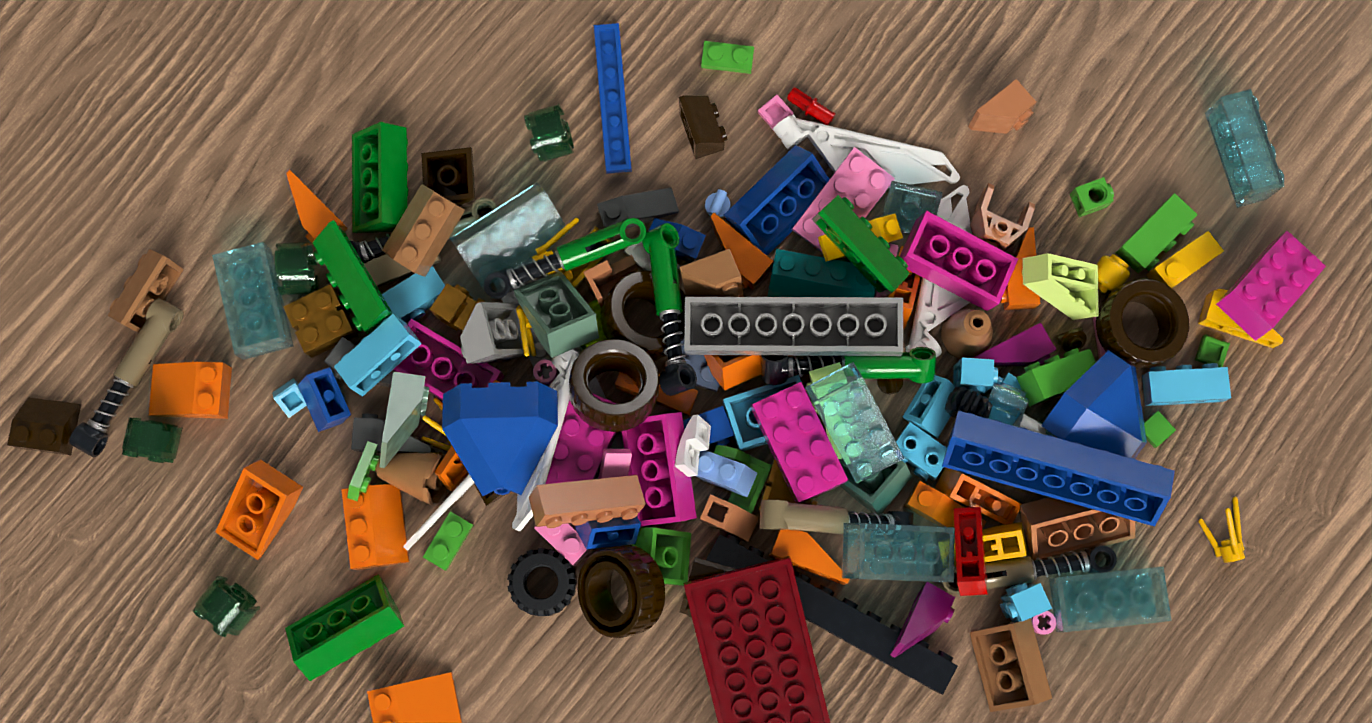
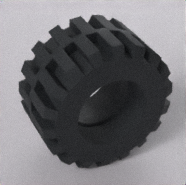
M544 548L529 550L526 554L520 555L515 564H512L511 573L508 574L507 578L509 580V586L507 587L508 592L511 593L512 601L518 605L519 609L530 615L551 616L561 612L563 608L570 604L576 592V573L571 564L560 553ZM542 566L551 568L558 577V587L555 593L544 599L534 597L527 587L529 574L535 568Z

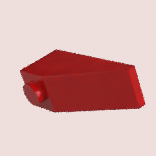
M981 507L954 508L956 570L960 596L988 595Z

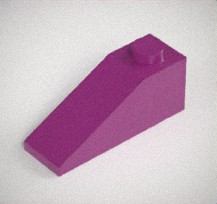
M1039 323L973 358L994 360V367L1029 366L1035 362H1039L1042 365L1045 360L1051 358L1050 354L1056 351V348L1043 325Z
M926 582L912 604L890 655L894 658L936 631L943 622L948 623L955 611L951 607L955 597Z

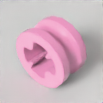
M545 359L535 364L533 374L538 382L547 385L554 381L558 371L550 360ZM547 365L548 369L550 367L553 369L549 373L550 377L544 379L543 375L539 377L538 373L542 372V367Z
M1049 611L1031 618L1034 632L1037 634H1049L1056 627V618ZM1040 615L1041 618L1048 617L1049 620L1046 622L1048 625L1047 629L1045 627L1038 628L1039 620L1037 618Z

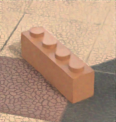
M637 475L537 485L529 496L536 527L547 526V528H556L568 523L577 526L594 520L603 523L613 518L621 517L623 520L635 518L646 504Z

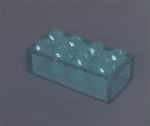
M1251 89L1221 97L1205 115L1236 206L1239 208L1265 201L1284 187V174L1278 168L1275 160V148L1270 144L1267 137V125L1259 114L1258 99L1253 96Z
M535 183L452 236L450 240L481 287L484 288V280L490 273L503 269H514L536 255L535 249L543 246L566 225L545 190L538 183ZM498 277L493 278V279L491 280V283L494 282L495 280H497Z
M264 242L212 255L234 355L245 360L294 347L287 315L283 308L284 302L271 248Z
M854 362L805 387L856 484L904 459Z
M844 523L842 578L954 582L955 528Z
M1164 566L1049 579L1054 617L1056 618V632L1172 621Z

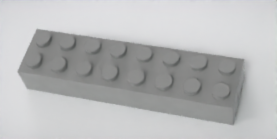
M685 297L684 351L686 355L901 356L903 353V298Z

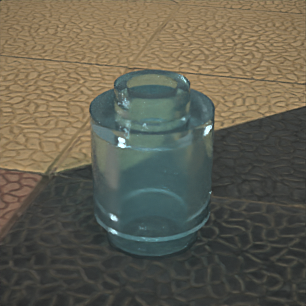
M995 382L988 401L993 404L992 407L1016 417L1018 412L1024 413L1029 399L1025 398L1027 392L1006 383L1001 385Z

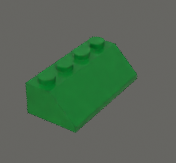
M379 122L352 134V233L393 232L407 209L409 190L407 187L408 139L406 127Z
M837 195L812 218L813 222L882 297L893 293L910 274L906 269L908 268L907 263L900 256L897 255L895 257L888 250L890 245L883 237L879 236L877 238L871 231L872 225L863 216L859 218L853 212L854 206L846 197L841 198Z
M333 220L328 223L312 242L316 248L313 254L321 266L325 264L329 270L326 276L334 288L338 286L342 292L339 299L346 309H352L355 315L352 321L359 332L364 330L369 335L384 319L391 316L393 312L348 236Z
M378 574L286 627L285 630L293 662L306 678L312 681L361 651L370 648L385 637L394 634L397 630L404 627V623L398 607Z

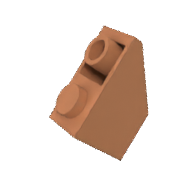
M710 494L700 521L749 542L759 517Z

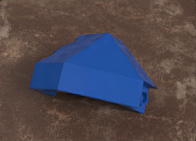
M1108 350L1063 394L1041 426L1059 439L1077 442L1084 446L1106 450L1113 454L1135 459L1147 443L1136 367L1128 364Z
M510 382L488 383L486 388H472V383H463L444 393L442 430L482 496L492 491L498 495H506L510 491L522 495L558 427L557 391L540 382H527V386L511 387Z

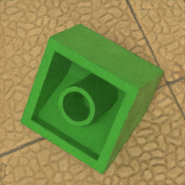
M640 527L636 543L630 545L645 550L656 561L662 573L664 584L684 586L683 583L688 582L691 533L653 527Z

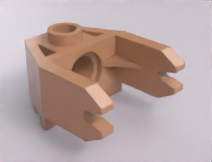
M988 183L978 200L970 227L974 236L1005 252L1028 230L1035 210V204L1028 202L1027 207H1024L1019 217L1018 223L1015 224L987 211L994 191V185Z

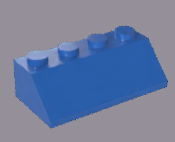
M795 145L724 214V217L732 228L764 254L768 255L793 231L791 229L829 181V177L813 153Z

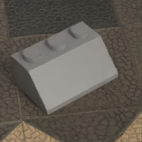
M479 302L475 305L460 336L462 343L461 352L467 363H501L525 356L519 319L516 313L518 304Z

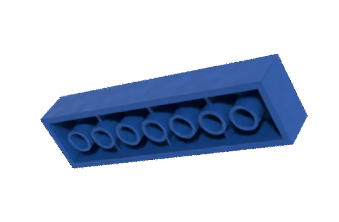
M962 411L957 413L942 463V467L1154 527L1171 498L1175 472L1160 465L1145 463L1134 458L1113 454L1106 450L1091 448L1077 442L1066 441L1052 435L1037 433L1026 428H1019L998 420H991Z

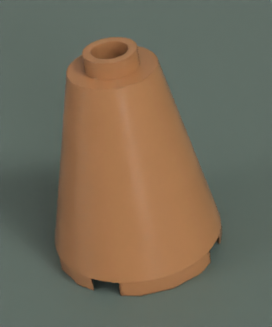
M960 309L948 317L941 328L942 343H944L947 351L958 359L962 357L973 358L987 351L993 341V329L989 316L980 310Z
M397 452L385 468L379 467V459L375 471L380 479L425 504H438L447 491L445 485L435 474V470L446 454Z

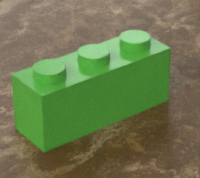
M1174 193L1115 253L1137 273H1140L1143 269L1150 271L1160 261L1157 256L1163 250L1167 253L1177 243L1174 238L1179 233L1184 236L1195 225L1191 221L1198 214Z
M1078 348L1064 353V358L1060 359L1059 355L1045 360V365L1043 366L1037 362L1025 367L1026 373L1016 378L1029 407L1064 394L1096 363L1091 350L1087 349L1079 352Z

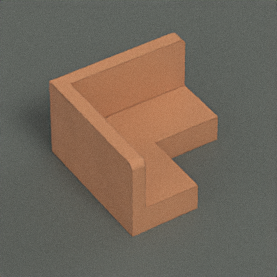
M631 254L611 265L606 260L583 273L595 300L602 307L604 299L612 287L621 278L626 277L632 272H637L638 269Z

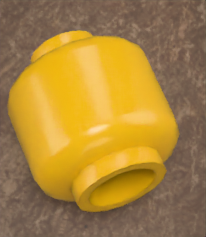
M1114 254L1110 257L1102 256L1096 264L1098 265V290L1106 293L1108 290L1112 292L1117 287L1123 285L1130 276V272L1127 269L1129 265Z

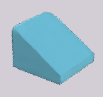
M294 378L272 393L274 400L288 418L307 406L298 383Z

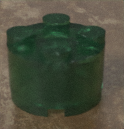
M560 104L524 115L526 127L528 130H531L534 137L530 139L533 153L538 155L540 162L550 161L574 153V144L568 122L561 119L564 111Z
M309 242L277 243L276 247L278 250H275L276 279L282 280V286L278 287L279 294H311L313 291L319 290L318 275H315V270L313 269V266L318 265V261L313 254L316 251L314 250V245Z
M129 417L122 445V455L136 458L139 456L147 457L149 461L158 463H173L177 457L183 427L153 420L141 421V418Z
M217 576L195 603L196 606L193 609V613L214 625L212 629L222 637H226L227 634L237 636L259 611L260 606H254L257 600L241 585L235 582L231 586L225 583L228 578Z

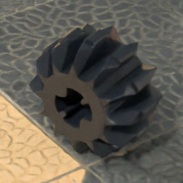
M963 386L955 387L949 394L945 410L955 419L958 411L972 413L988 419L993 405L980 392H975L973 389Z

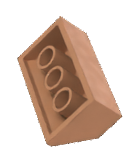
M1052 497L1020 505L1022 527L1033 561L1036 558L1041 560L1047 559L1049 556L1056 558L1060 557L1061 554L1068 556L1074 552L1080 553L1085 549L1095 546H1107L1136 538L1135 521Z

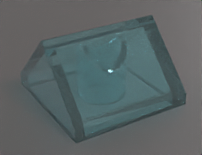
M891 181L887 190L882 217L896 214L901 232L910 234L916 219L924 212L928 211L937 215L943 192Z

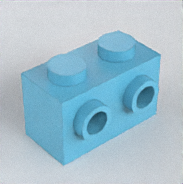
M962 357L954 365L953 385L956 387L964 386L984 394L993 387V383H997L998 368L994 367V360Z
M935 375L933 381L922 383L904 413L903 418L928 435L938 439L951 417L945 410L949 394L956 386L948 379Z
M911 422L906 425L889 449L895 457L915 469L914 473L925 481L928 478L931 481L936 479L944 468L942 463L946 447Z
M1041 583L1014 585L1007 588V594L1001 597L1003 601L1000 604L1001 610L1007 619H1011V622H1022L1052 609Z

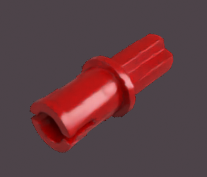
M794 87L787 96V100L803 110L806 116L810 115L824 125H829L836 113L817 102V98H811L798 88Z

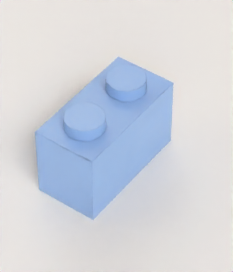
M706 450L700 451L698 475L696 477L704 482L748 497L757 472L737 461Z

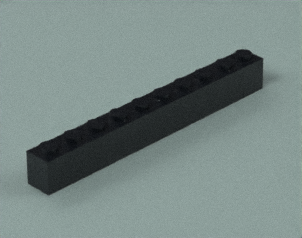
M726 533L725 536L719 535L706 559L707 561L734 569L768 561L763 558L764 552L751 545L749 549H746L739 545L740 539L729 533ZM797 571L795 578L805 620L938 694H944L958 665L952 663V656L940 650L937 654L928 649L930 644L921 640L894 658L890 654L900 634V627L891 624L890 628L880 623L882 618L870 611H867L866 614L858 611V604L847 598H844L843 601L833 597L834 591L823 585H820L819 588L811 585V578Z

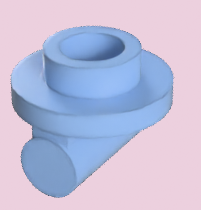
M718 189L716 193H712L707 197L705 209L710 216L715 213L722 218L730 209V200L727 197V192Z

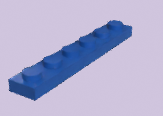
M619 23L594 25L606 174L632 172Z

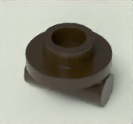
M1078 327L1056 335V340L1068 352L1076 348L1080 350L1085 345L1087 337L1083 329Z
M903 378L877 379V385L883 393L895 394L902 388Z

